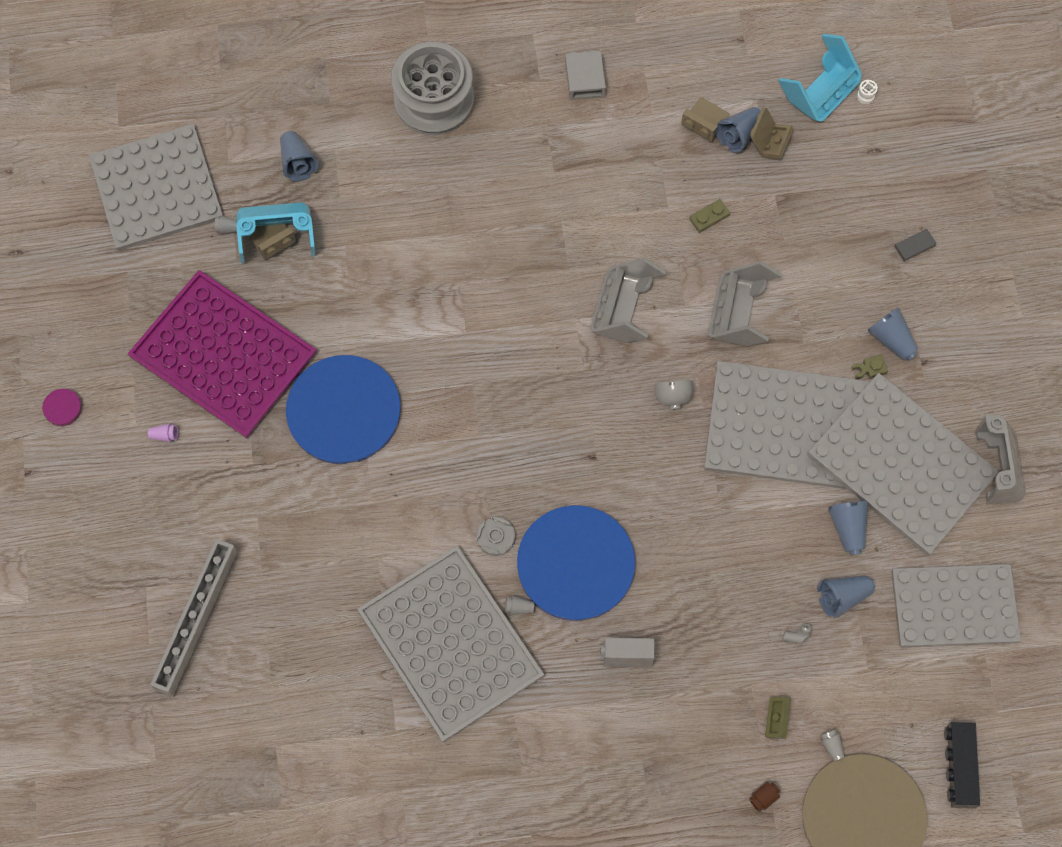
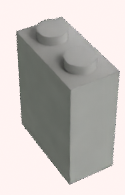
M590 50L587 52L565 54L569 99L605 97L606 86L601 51Z
M605 638V644H601L600 661H604V667L652 668L654 662V639Z

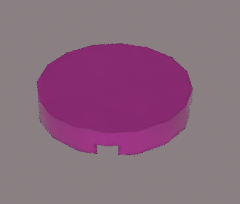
M69 389L52 391L47 395L42 406L46 419L56 426L72 424L77 416L79 417L82 409L79 397Z

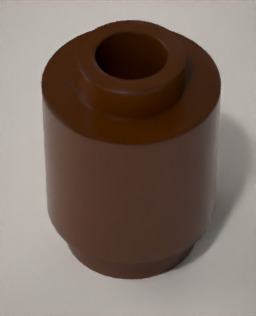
M765 782L752 793L749 801L757 811L766 810L780 798L778 794L780 790L773 782L771 784Z

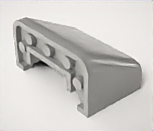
M986 415L975 431L976 440L985 441L988 449L997 448L1001 472L995 478L994 489L985 495L987 504L1019 502L1024 498L1026 489L1017 435L1003 417L999 415Z

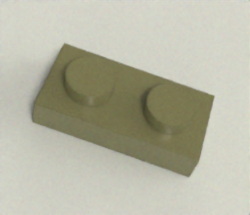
M719 199L691 215L689 220L698 233H701L729 217L730 211Z
M770 697L766 738L786 739L790 698Z

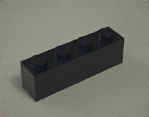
M951 722L944 730V738L948 740L945 758L946 761H949L946 779L950 781L947 799L948 802H951V808L976 809L980 806L976 723Z

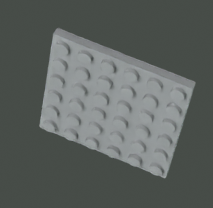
M194 124L89 155L117 251L215 222V217L223 216Z

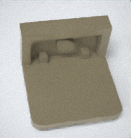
M699 98L691 110L686 109L684 111L681 125L712 142L717 136L718 122L730 117V114L708 100Z
M762 108L750 136L761 157L782 159L794 129L792 125L775 124L768 109Z
M285 224L256 226L255 232L248 236L264 260L296 242L291 227L287 228Z

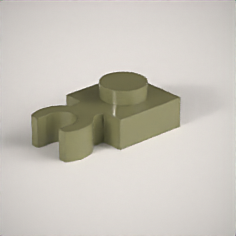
M882 354L864 359V365L857 363L851 368L852 371L857 369L861 372L856 374V380L863 378L866 374L871 379L878 373L881 375L888 373Z

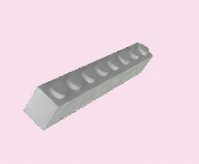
M218 539L215 540L151 681L150 686L155 691L171 697L174 696L238 553L234 545Z

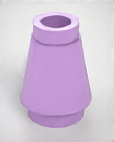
M172 423L149 428L148 437L149 439L173 442V440L178 438V428Z

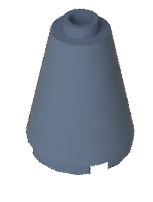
M752 107L719 121L716 135L723 146L726 144L731 152L737 153L743 150L751 139V130L754 128L757 116L761 110L757 107Z
M287 131L282 134L280 146L284 176L290 178L291 181H303L310 178V174L313 171L316 173L318 170L317 158L296 132Z
M898 307L868 329L871 335L902 360L906 358L909 361L917 355L916 350L918 347Z
M857 501V503L849 502L829 506V513L845 552H849L850 555L862 554L861 550L865 549L868 502Z
M868 576L824 579L817 586V592L821 591V598H819L821 607L829 617L834 616L833 618L840 617L874 593L875 589L874 581Z

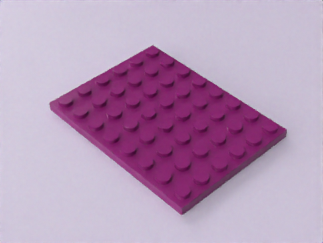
M198 270L128 352V356L247 439L315 356L317 350Z

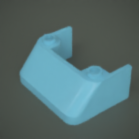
M822 35L828 51L822 57V66L825 71L806 90H804L800 81L784 78L778 80L789 102L814 121H824L861 81V71L844 36Z
M300 202L239 209L236 213V226L241 263H245L242 237L252 235L255 232L256 226L293 223L297 230L309 231L311 257L315 256L309 206Z

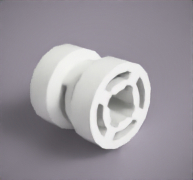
M864 80L861 82L857 93V99L860 103L867 105L874 101L878 88L874 81Z

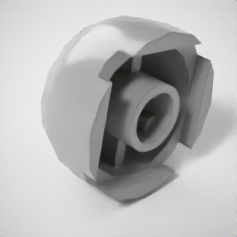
M691 380L654 384L657 400L662 405L669 406V409H681V405L691 399L693 392Z

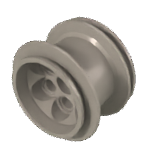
M423 42L406 49L397 58L391 71L394 105L401 120L409 128L421 134L441 135L457 129L468 118L474 102L473 72L468 59L460 50L443 42Z

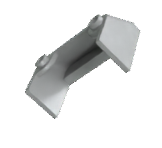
M646 258L614 265L609 268L605 275L593 316L591 331L597 335L624 342L646 339L648 334L639 330L634 324H630L638 295L650 289L652 278L665 275L666 271Z
M762 261L723 272L718 283L709 327V336L717 341L742 346L768 342L769 338L748 326L754 296H758L765 291L767 280L781 277V273Z

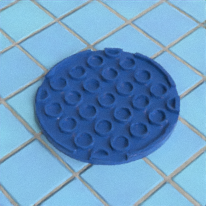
M353 355L332 356L309 366L294 382L286 402L287 424L295 441L312 457L333 464L359 462L373 456L374 453L385 447L397 429L401 412L399 394L389 374L376 363Z
M572 505L547 512L528 528L519 546L517 569L520 583L526 595L538 608L559 619L583 621L604 615L625 597L634 576L635 555L629 536L615 519L595 508Z

